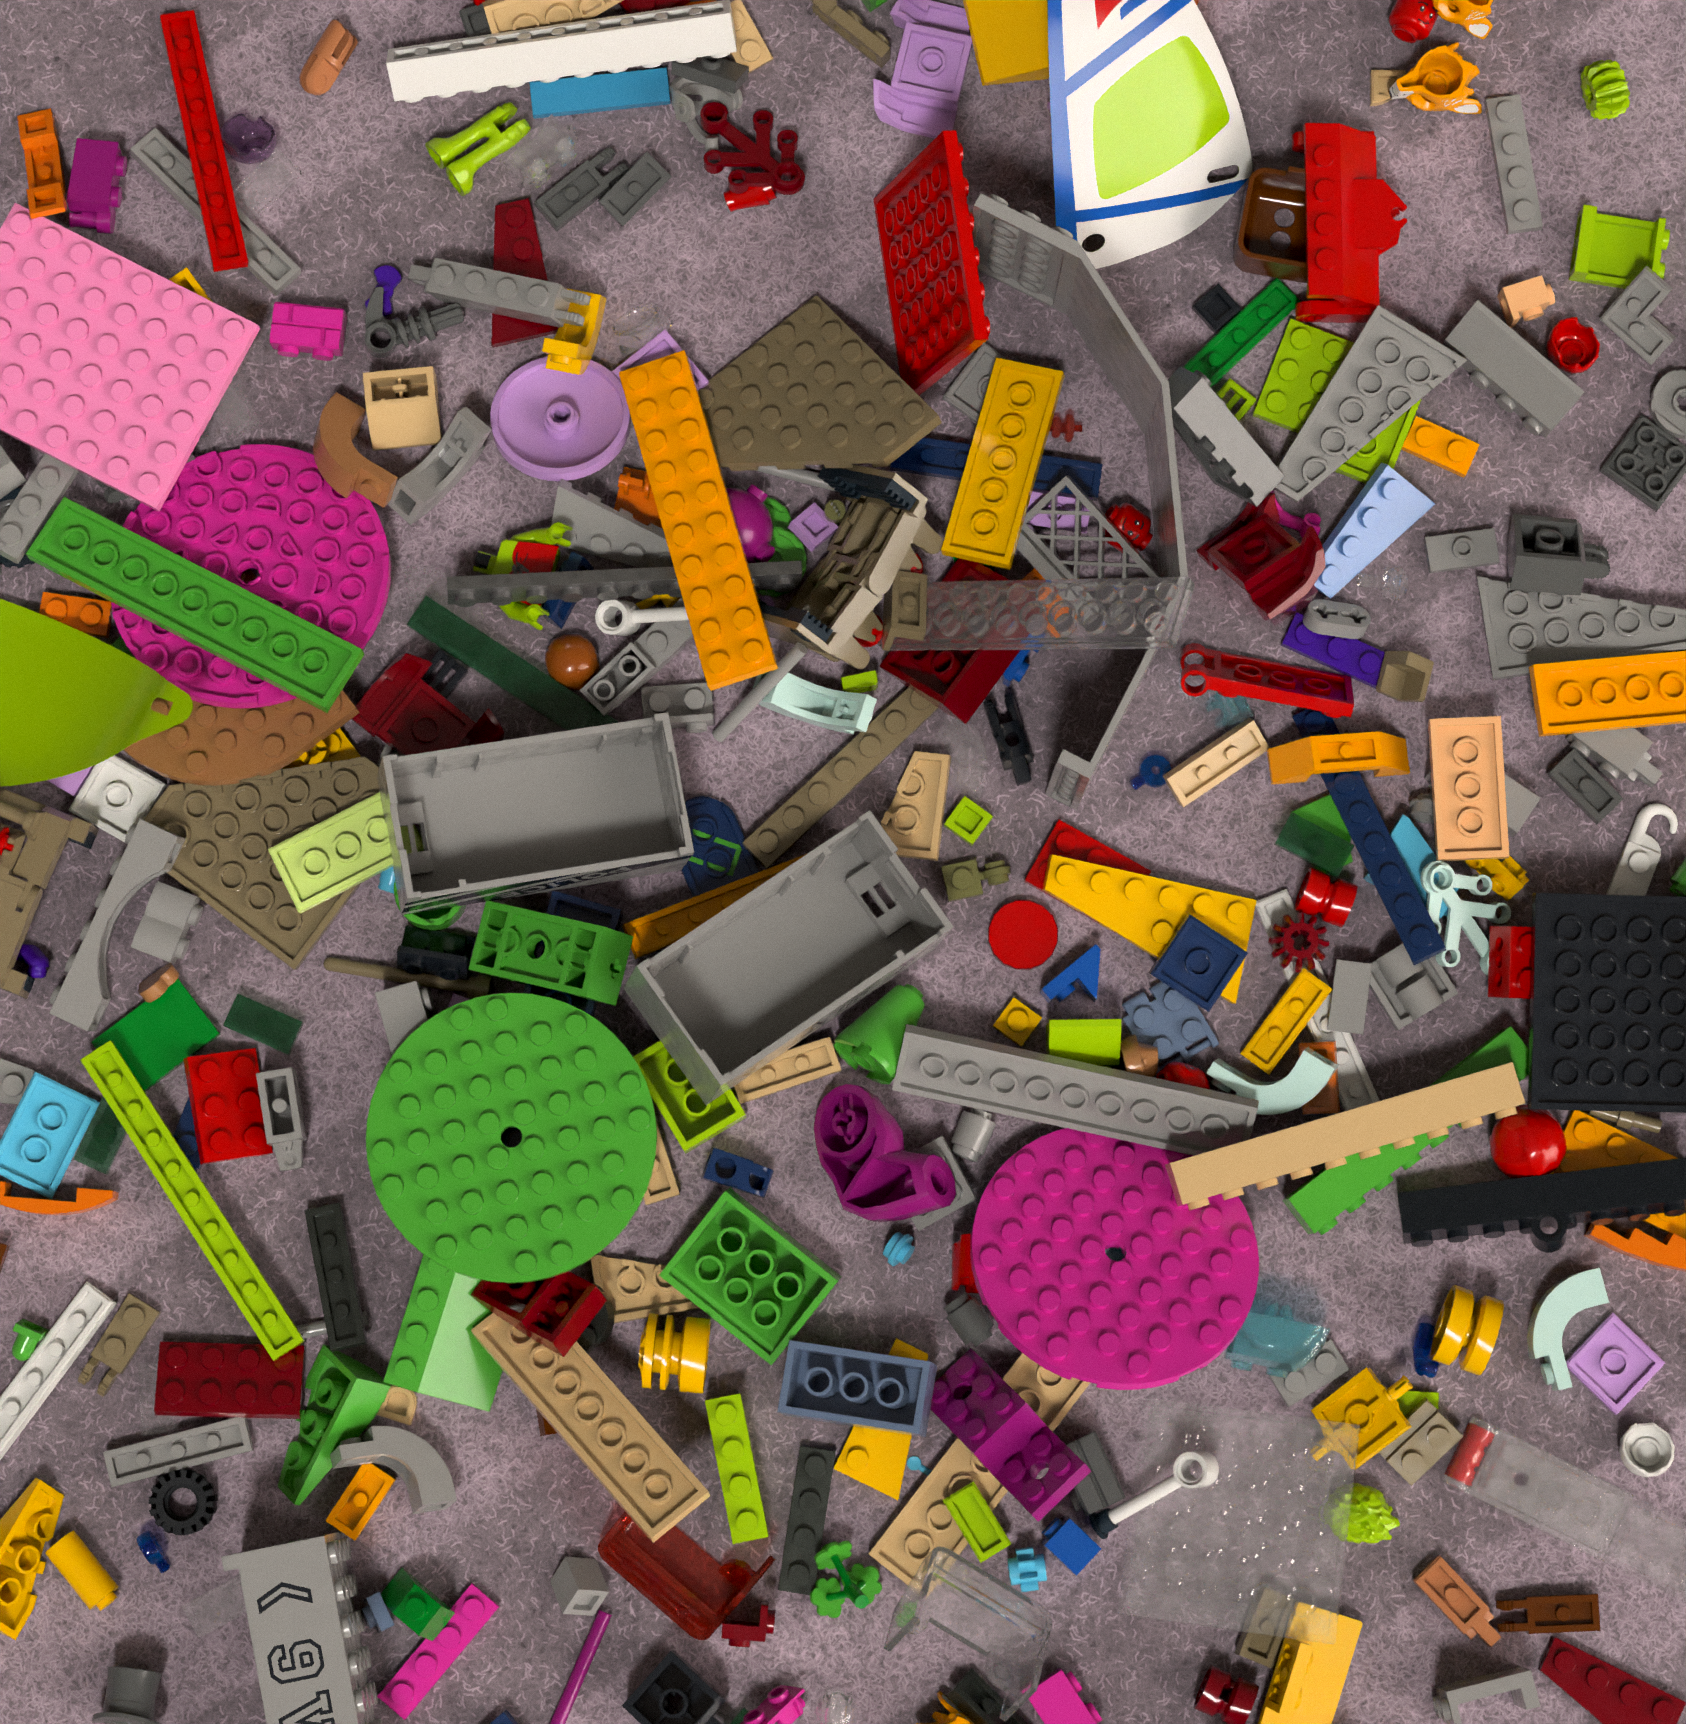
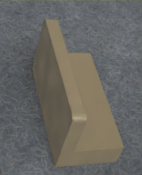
M898 571L890 589L884 594L882 650L890 651L895 637L923 641L926 634V574Z

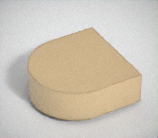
M395 1385L391 1386L377 1415L411 1425L417 1409L416 1394L408 1389Z

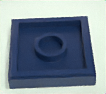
M1187 913L1148 973L1209 1012L1248 953Z

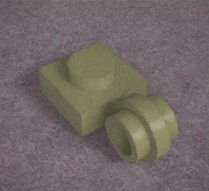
M976 859L942 866L941 871L948 902L983 895L981 881L984 880L988 881L989 886L1009 882L1010 866H1006L1005 860L994 861L985 864V871L981 873L978 872Z

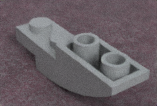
M681 597L672 607L685 606L683 598ZM689 620L655 622L635 642H630L580 691L603 716H606L648 682L685 648L684 645L693 638Z

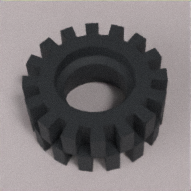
M174 1470L159 1478V1482L153 1485L151 1489L152 1496L149 1497L148 1504H151L149 1512L151 1516H154L155 1524L158 1527L161 1526L164 1529L163 1531L182 1536L198 1532L211 1522L213 1514L216 1513L217 1507H215V1504L218 1500L217 1494L215 1495L213 1490L215 1488L205 1475L199 1474L197 1471ZM179 1488L190 1489L197 1499L195 1510L186 1517L176 1515L170 1507V1497Z

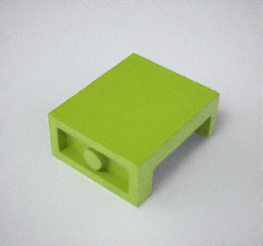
M1583 205L1577 216L1569 280L1626 289L1646 266L1663 279L1665 263L1660 262L1662 250L1667 249L1670 237V230L1665 229L1666 218L1659 217L1656 222L1599 214L1597 213V206Z

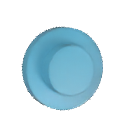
M897 1232L888 1241L884 1248L883 1256L888 1258V1263L891 1266H896L899 1262L905 1264L909 1260L915 1249L912 1245L913 1236Z

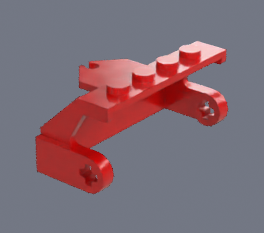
M1305 123L1303 131L1292 134V150L1304 153L1306 293L1307 298L1335 299L1337 301L1310 300L1295 304L1296 320L1301 322L1367 323L1378 305L1380 306L1379 256L1398 244L1400 230L1407 223V219L1403 218L1397 221L1393 218L1399 216L1400 211L1404 212L1407 206L1383 179H1377L1376 136H1374V131H1360L1340 123Z

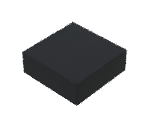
M1219 284L1192 306L1194 312L1214 333L1241 311L1239 305Z

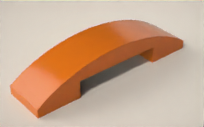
M50 108L18 115L19 135L24 149L29 187L26 190L30 217L34 219L66 212L65 177L52 110Z
M0 1181V1205L41 1215H72L92 1211L118 1200L119 1192L111 1190L77 1188L76 1202L11 1197L12 1183Z

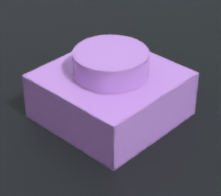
M814 502L793 519L787 528L813 552L836 532L838 526L828 521L824 516V511Z

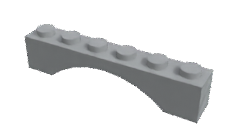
M139 819L137 824L133 823L125 837V842L128 845L123 856L119 855L112 864L110 875L113 877L107 889L103 888L96 899L95 907L98 908L92 921L88 920L81 931L80 939L83 940L78 952H73L66 963L65 972L68 974L63 984H59L51 995L50 1004L53 1006L49 1012L50 1014L85 1031L97 1030L111 1000L107 984L106 959L109 941L115 924L125 906L139 890L155 878L172 870L186 838L148 820Z

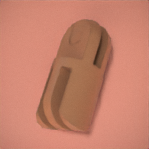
M332 20L328 24L301 69L299 76L300 85L304 91L310 94L322 95L331 88L359 42L339 21Z

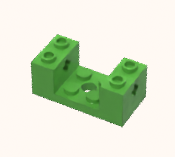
M486 901L469 970L520 984H531L616 1006L633 936L600 925ZM543 940L545 944L544 953L541 957L536 958L534 953L537 943Z

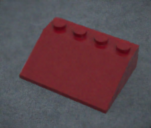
M958 559L927 601L926 634L923 641L900 637L879 667L945 713L967 724L1049 610L1026 588L978 562Z

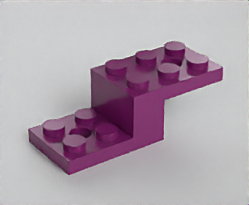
M971 1348L934 1383L930 1410L1038 1522L1091 1472L1088 1466L1046 1426L1032 1408ZM972 1389L971 1394L967 1398L961 1400L962 1395L966 1391ZM1049 1468L1044 1477L1036 1479L1041 1470Z

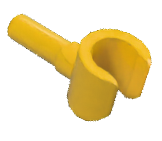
M668 594L653 595L636 603L639 609H646L662 601L666 607H672L681 597H671Z

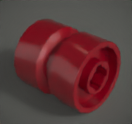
M1211 1665L1201 1683L1193 1708L1212 1717L1219 1713L1221 1714L1222 1721L1228 1724H1245L1255 1703L1259 1686L1240 1677L1234 1681L1231 1678V1673ZM1222 1690L1228 1692L1224 1701L1219 1699Z

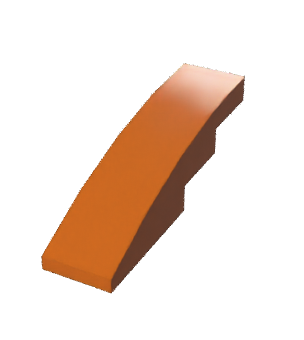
M1591 1223L1584 1234L1585 1237L1623 1255L1652 1265L1686 1272V1240L1675 1233L1667 1234L1663 1242H1660L1636 1227L1628 1229L1623 1237L1603 1225H1593Z

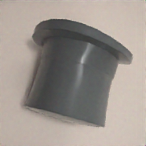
M108 1667L107 1690L103 1712L95 1713L92 1717V1722L104 1724H162L154 1720L156 1696L162 1674L134 1667Z

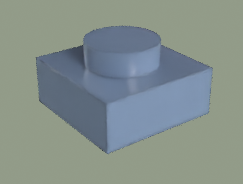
M380 1592L363 1600L366 1607L362 1608L361 1612L370 1629L376 1627L379 1633L394 1626Z

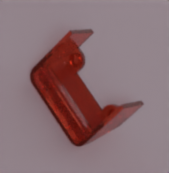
M625 1511L598 1544V1552L601 1558L686 1633L697 1640H707L775 1561L770 1555L756 1572L748 1563L738 1559H728L721 1566L676 1526H673L652 1543Z

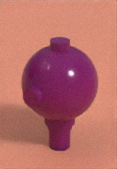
M753 484L747 490L726 488L747 562H768L775 552V548L771 545L773 521L768 508L764 504L768 495Z

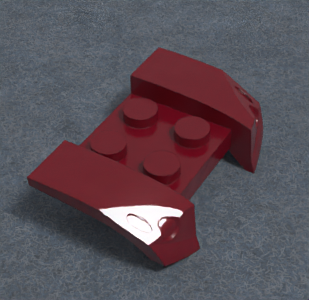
M1269 493L1258 507L1247 503L1235 521L1196 550L1198 556L1215 571L1220 568L1248 593L1251 603L1269 619H1272L1308 594L1325 569L1324 549L1313 526L1307 528L1301 543H1299L1277 524L1280 521L1274 493Z
M408 653L397 657L380 674L355 704L360 713L351 719L373 737H379L401 756L502 741L504 738V730L489 708L477 723L422 680L432 662Z

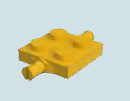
M1366 1367L1314 1407L1311 1412L1320 1423L1324 1438L1308 1449L1310 1454H1313L1312 1457L1319 1461L1320 1458L1334 1449L1343 1456L1351 1469L1356 1470L1412 1426L1400 1411L1397 1401L1399 1397L1413 1388L1412 1384L1408 1383L1407 1377L1403 1375L1388 1388L1381 1384L1371 1368Z

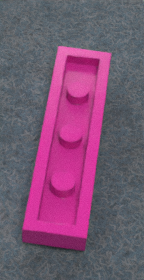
M471 1583L451 1607L455 1614L433 1641L425 1638L377 1697L405 1720L500 1606L475 1584Z

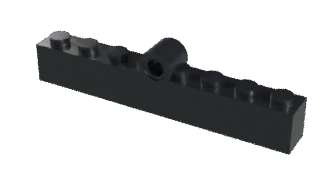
M1686 1158L1398 1192L1404 1244L1411 1243L1414 1247H1424L1431 1245L1434 1240L1447 1239L1448 1242L1457 1243L1468 1240L1469 1236L1483 1235L1485 1238H1498L1505 1235V1232L1519 1230L1522 1234H1530L1531 1241L1538 1250L1551 1253L1563 1247L1567 1238V1229L1576 1227L1577 1223L1592 1222L1593 1225H1606L1612 1223L1613 1219L1628 1217L1630 1221H1640L1649 1218L1650 1214L1664 1213L1668 1217L1680 1216L1686 1213ZM1550 1226L1556 1231L1552 1234H1547L1541 1229Z

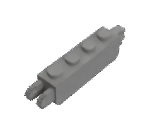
M439 258L434 259L431 268L411 265L408 279L413 280L416 284L425 286L424 292L432 295L439 301L448 304L458 303L461 307L555 327H563L564 323L583 327L585 317L578 313L567 311L570 302L589 306L591 296L567 290L558 283Z

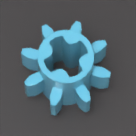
M1033 1547L1015 1549L1016 1557L1007 1558L1011 1586L1020 1585L1021 1592L1039 1590L1038 1582L1047 1581L1044 1555H1034Z

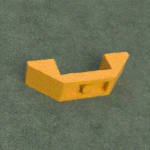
M1380 731L1309 736L1267 750L1271 785L1306 782L1312 774L1373 770L1374 777L1408 775L1410 773L1406 739Z

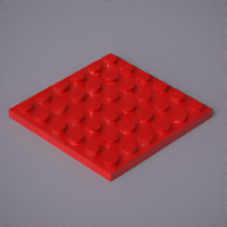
M956 130L942 131L873 199L900 378L919 396L986 342L990 334V321L985 316L983 307L985 288L983 282L979 281L977 268L979 265V251L974 246L972 236L974 217L972 212L968 210L967 203L969 184L967 178L963 177L962 171L963 147L958 142Z

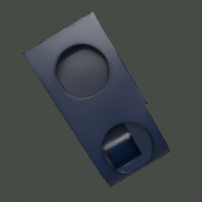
M711 1148L701 1179L765 1198L774 1170L726 1151Z

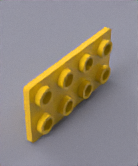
M1297 1601L1258 1724H1332L1363 1625L1362 1622Z

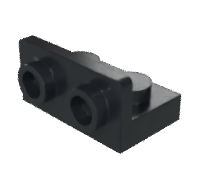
M405 926L401 946H398L397 969L414 975L424 973L440 976L450 981L457 979L467 981L475 937Z

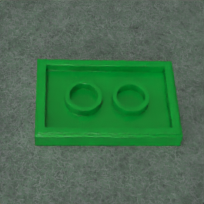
M178 978L158 999L150 1003L145 1001L91 1043L97 1049L111 1040L146 1092L183 1064L184 1058L195 1055L221 1034Z

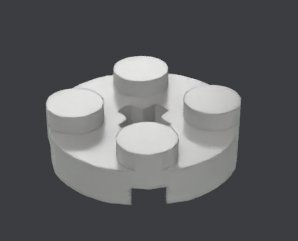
M1674 370L1664 375L1652 390L1649 412L1657 426L1675 438L1686 440V410H1680L1677 397L1686 398V370Z

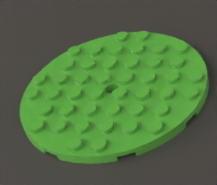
M500 993L472 998L439 1012L418 1027L399 1046L385 1066L371 1099L366 1129L367 1160L376 1194L385 1212L402 1235L425 1256L455 1273L473 1279L503 1283L533 1282L566 1273L586 1263L612 1243L629 1224L647 1192L653 1174L657 1145V1126L653 1101L637 1062L624 1044L606 1026L585 1011L550 997L527 993ZM509 1127L517 1128L522 1133V1140L516 1147H507L501 1141L503 1132Z

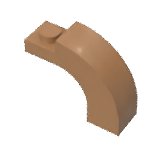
M336 392L327 402L321 413L313 441V455L316 466L326 482L345 498H348L353 491H356L366 499L384 508L392 498L398 477L362 456L354 447L352 440L360 431L366 409Z

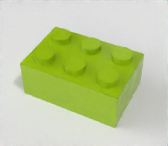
M661 1041L633 1057L646 1080L653 1101L685 1154L746 1118L744 1110L731 1089L708 1105H705Z

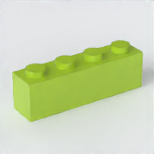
M741 1393L705 1400L732 1542L737 1544L769 1537Z

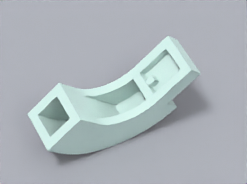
M769 672L764 673V674H761V675H758V676L756 677V680H755V683H754L753 688H754ZM787 673L764 697L759 705L782 715L822 728L854 734L855 731H867L877 699L868 694L844 692L819 686Z
M1307 1047L1302 1052L1291 1072L1286 1077L1277 1081L1263 1082L1255 1080L1219 1058L1213 1061L1206 1074L1213 1077L1211 1081L1213 1085L1229 1093L1232 1089L1236 1091L1235 1095L1259 1100L1257 1114L1275 1115L1292 1111L1309 1102L1327 1085L1339 1065Z
M1600 1268L1578 1272L1558 1281L1541 1297L1532 1313L1527 1333L1529 1359L1544 1357L1545 1363L1541 1364V1373L1545 1384H1551L1553 1391L1573 1387L1562 1348V1336L1568 1321L1583 1309L1609 1303Z

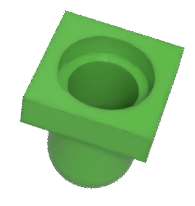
M25 1319L15 1323L13 1331L18 1334L12 1347L14 1358L19 1361L28 1360L33 1354L37 1343L44 1339L49 1330Z

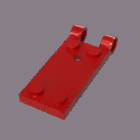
M1198 643L1188 644L1181 651V688L1189 696L1197 697L1203 695L1207 690H1214L1225 697L1234 698L1239 695L1321 711L1322 714L1332 718H1339L1341 716L1351 717L1354 697L1350 676L1207 649ZM1198 653L1203 656L1204 661L1201 664L1189 665L1186 663L1185 658L1189 654ZM1189 675H1201L1205 681L1199 686H1190L1186 683L1185 679Z

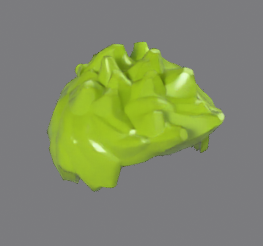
M1359 1483L1344 1484L1327 1497V1506L1325 1507L1327 1524L1334 1535L1343 1542L1348 1541L1360 1544L1361 1542L1378 1543L1382 1540H1391L1392 1536L1389 1534V1531L1399 1527L1400 1522L1398 1518L1391 1515L1392 1506L1386 1503L1383 1493L1369 1485Z

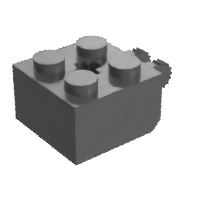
M1513 514L1506 549L1510 590L1554 593L1561 596H1580L1584 578L1602 579L1609 575L1610 564L1607 561L1609 559L1607 548L1600 545L1596 546V544L1584 543L1582 525L1576 519Z

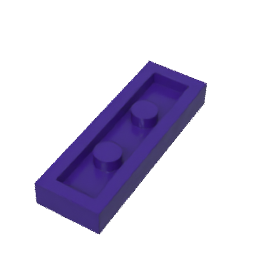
M1296 612L1281 646L1376 689L1385 652L1357 639L1314 633L1304 625L1302 621L1303 615Z

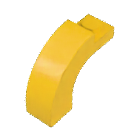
M567 288V290L591 296L589 306L570 302L567 311L578 313L585 317L583 327L564 323L563 327L558 328L554 339L544 338L542 352L548 354L546 369L582 375L586 371L594 353L603 319L606 298L599 294Z

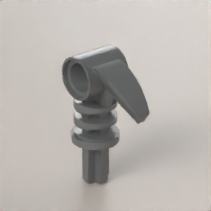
M376 287L370 297L366 310V349L372 356L384 358L391 355L397 345L403 344L407 348L409 347L408 341L415 340L419 344L420 337L425 335L430 341L436 340L434 332L464 321L461 307L458 303H454L427 313L423 306L418 308L419 316L412 317L409 313L406 314L407 320L402 322L399 317L387 320L383 317L384 288ZM377 332H385L390 336L391 341L387 347L380 349L371 344V337Z

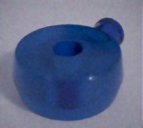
M1161 755L1147 756L1140 763L1139 776L1131 779L1130 784L1134 790H1137L1144 784L1154 788L1164 786L1166 781L1163 775L1172 770L1171 764ZM1158 768L1159 774H1153L1151 769Z
M151 1531L141 1533L136 1538V1541L151 1565L155 1564L160 1573L169 1570L170 1564L165 1560L164 1551Z

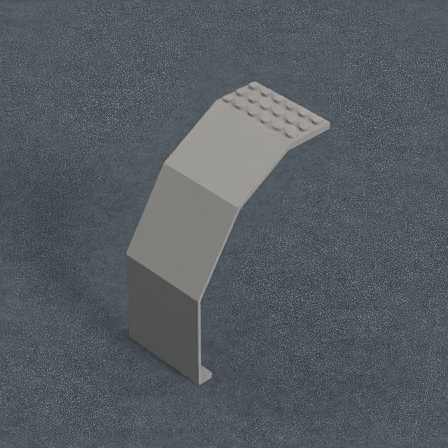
M980 193L973 208L974 229L972 232L974 246L979 251L978 271L1066 314L1145 435L1158 574L1163 578L1159 581L1162 622L1091 761L1088 762L1063 749L1055 765L1045 795L1077 810L1173 621L1189 585L1169 381L1079 242L1073 239V235L1069 231L1057 226L1052 229L1040 223L1041 219L1035 214L1026 210H1022L1020 213L1008 207V202L994 194H990L988 197Z

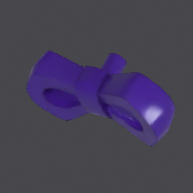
M384 265L374 270V276L377 281L376 287L384 288L383 316H387L393 312L391 298L394 294V289L401 282L402 276L394 267ZM370 298L367 301H365L366 308L368 306Z

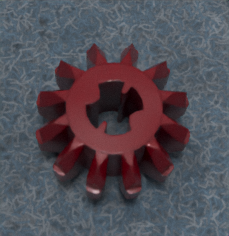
M1303 912L1296 914L1295 923L1288 914L1282 917L1284 926L1277 923L1272 926L1273 932L1278 936L1270 937L1268 944L1279 946V948L1270 954L1271 957L1277 958L1282 954L1284 959L1280 963V967L1285 969L1292 961L1294 973L1301 971L1302 962L1309 971L1314 969L1315 962L1313 958L1317 961H1323L1326 957L1318 949L1329 946L1328 940L1318 938L1327 931L1326 927L1323 926L1315 930L1313 928L1317 922V917L1312 916L1307 923H1304ZM1291 935H1293V938L1301 935L1304 938L1302 944L1306 949L1304 950L1302 946L1299 950H1296L1293 947L1295 941L1291 938Z

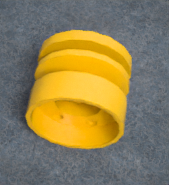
M649 1313L648 1321L641 1334L638 1368H640L642 1388L651 1389L654 1373H660V1390H666L670 1375L673 1374L678 1375L679 1391L703 1394L711 1319L686 1317L682 1332H675L673 1315H667L665 1331L658 1330L659 1314Z

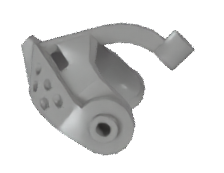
M683 77L675 78L669 86V92L672 94V106L674 107L676 120L686 123L694 138L700 143L705 144V152L719 150L718 136L705 133L698 125L695 116L700 115L702 107L710 102L723 104L728 112L740 109L743 103L740 89L733 94ZM685 94L700 95L701 100L692 101Z

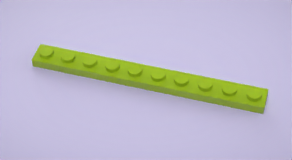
M110 1040L80 1059L272 1360H277L305 1341L114 1043Z

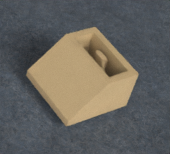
M433 366L363 373L365 405L373 451L437 445L440 442L442 431L437 376Z

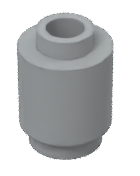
M972 1108L970 1112L963 1111L951 1139L953 1144L951 1152L977 1163L979 1156H984L996 1126L994 1122L990 1121L992 1114L976 1108Z

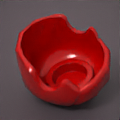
M1570 317L1560 320L1548 336L1546 351L1548 358L1557 368L1571 374H1576L1589 370L1599 357L1600 344L1592 327H1585L1578 322L1577 317Z

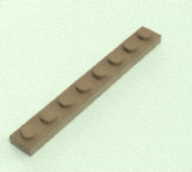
M908 687L868 725L866 732H860L757 828L742 845L765 869L771 867L939 708Z

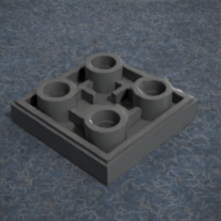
M1641 414L1600 472L1657 512L1686 473V446Z

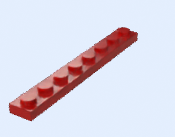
M194 10L160 15V25L213 272L248 267L247 253Z

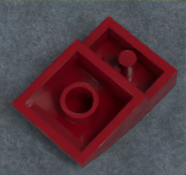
M570 1271L548 1279L524 1283L481 1280L471 1293V1296L498 1317L562 1357H565L607 1301L596 1285Z

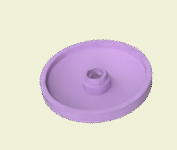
M547 357L531 361L515 370L505 379L497 390L491 405V429L495 444L501 455L509 464L522 473L547 481H560L561 479L569 481L583 478L608 465L625 445L631 426L630 411L619 379L606 367L590 360L586 371L582 375L546 369Z

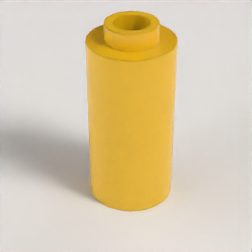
M74 1530L46 1551L47 1557L89 1610L97 1606L102 1611L118 1598L114 1592L119 1586Z

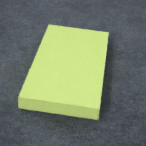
M380 792L268 849L299 913H303L394 866ZM414 824L413 829L417 852L424 851L422 839ZM401 826L404 849H406L407 854L412 853L408 827Z

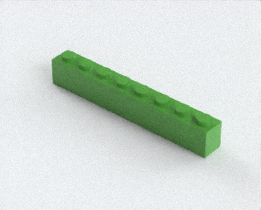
M1511 1026L1503 1028L1430 1086L1513 1062L1518 1081L1520 1082L1529 1075V1049ZM1427 1133L1413 1137L1415 1144L1395 1150L1392 1143L1380 1146L1381 1154L1360 1160L1358 1153L1346 1156L1347 1164L1328 1170L1324 1167L1282 1201L1307 1234H1315L1318 1231L1320 1235H1323L1338 1223L1335 1219L1336 1216L1345 1209L1349 1214L1366 1202L1363 1195L1372 1188L1378 1192L1394 1180L1390 1174L1401 1166L1404 1170L1410 1168L1422 1158L1419 1155L1422 1149L1428 1145L1432 1149L1445 1141L1449 1135L1446 1134L1429 1140Z

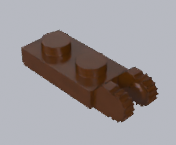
M1596 1593L1526 1596L1524 1599L1496 1600V1609H1501L1502 1611L1525 1608V1622L1503 1621L1502 1623H1497L1498 1632L1526 1631L1527 1634L1601 1631L1599 1599Z

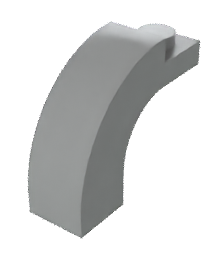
M466 406L459 410L433 451L417 467L398 479L388 505L410 525L418 521L431 511L467 474L485 449L483 443L492 429Z
M371 1426L362 1435L363 1442L360 1437L343 1440L330 1454L333 1469L375 1463L394 1470L406 1484L413 1514L446 1510L457 1501L453 1480L444 1460L429 1443L407 1430L392 1426Z

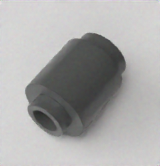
M967 1292L944 1307L948 1314L946 1319L965 1346L972 1342L977 1347L993 1335L989 1328L995 1324L975 1297L971 1298Z

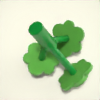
M850 1541L830 1542L823 1546L814 1557L819 1570L826 1567L828 1569L836 1568L844 1586L843 1591H840L841 1586L836 1578H829L827 1580L820 1578L816 1581V1588L810 1592V1600L813 1605L817 1606L816 1610L820 1616L839 1617L841 1605L845 1602V1598H849L857 1608L863 1609L868 1604H871L875 1599V1594L880 1593L882 1590V1584L878 1581L880 1573L876 1567L867 1566L864 1568L862 1564L856 1563L851 1571H846L844 1568L843 1560L848 1559L852 1554L850 1551L852 1548Z

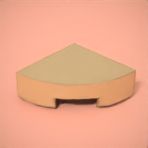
M1371 70L1370 106H1378L1390 101L1388 90L1397 79L1405 76L1406 70Z

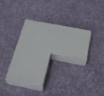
M1646 266L1599 320L1652 365L1676 338L1650 315L1673 288Z

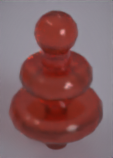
M1068 413L1065 415L1064 422H1061L1058 416L1053 417L1049 432H1051V436L1055 439L1060 436V433H1063L1065 442L1069 443L1073 440L1074 432H1082V425H1075L1073 414Z

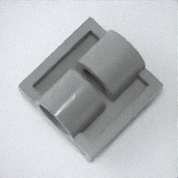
M1403 944L1371 963L1373 965L1370 989L1396 1031L1458 994L1442 966L1437 963L1436 956L1413 965Z

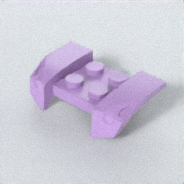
M897 0L890 15L893 18L894 25L903 28L904 33L891 85L873 79L874 109L880 121L901 131L935 139L942 131L953 130L958 111V102L973 45L965 8L932 0Z

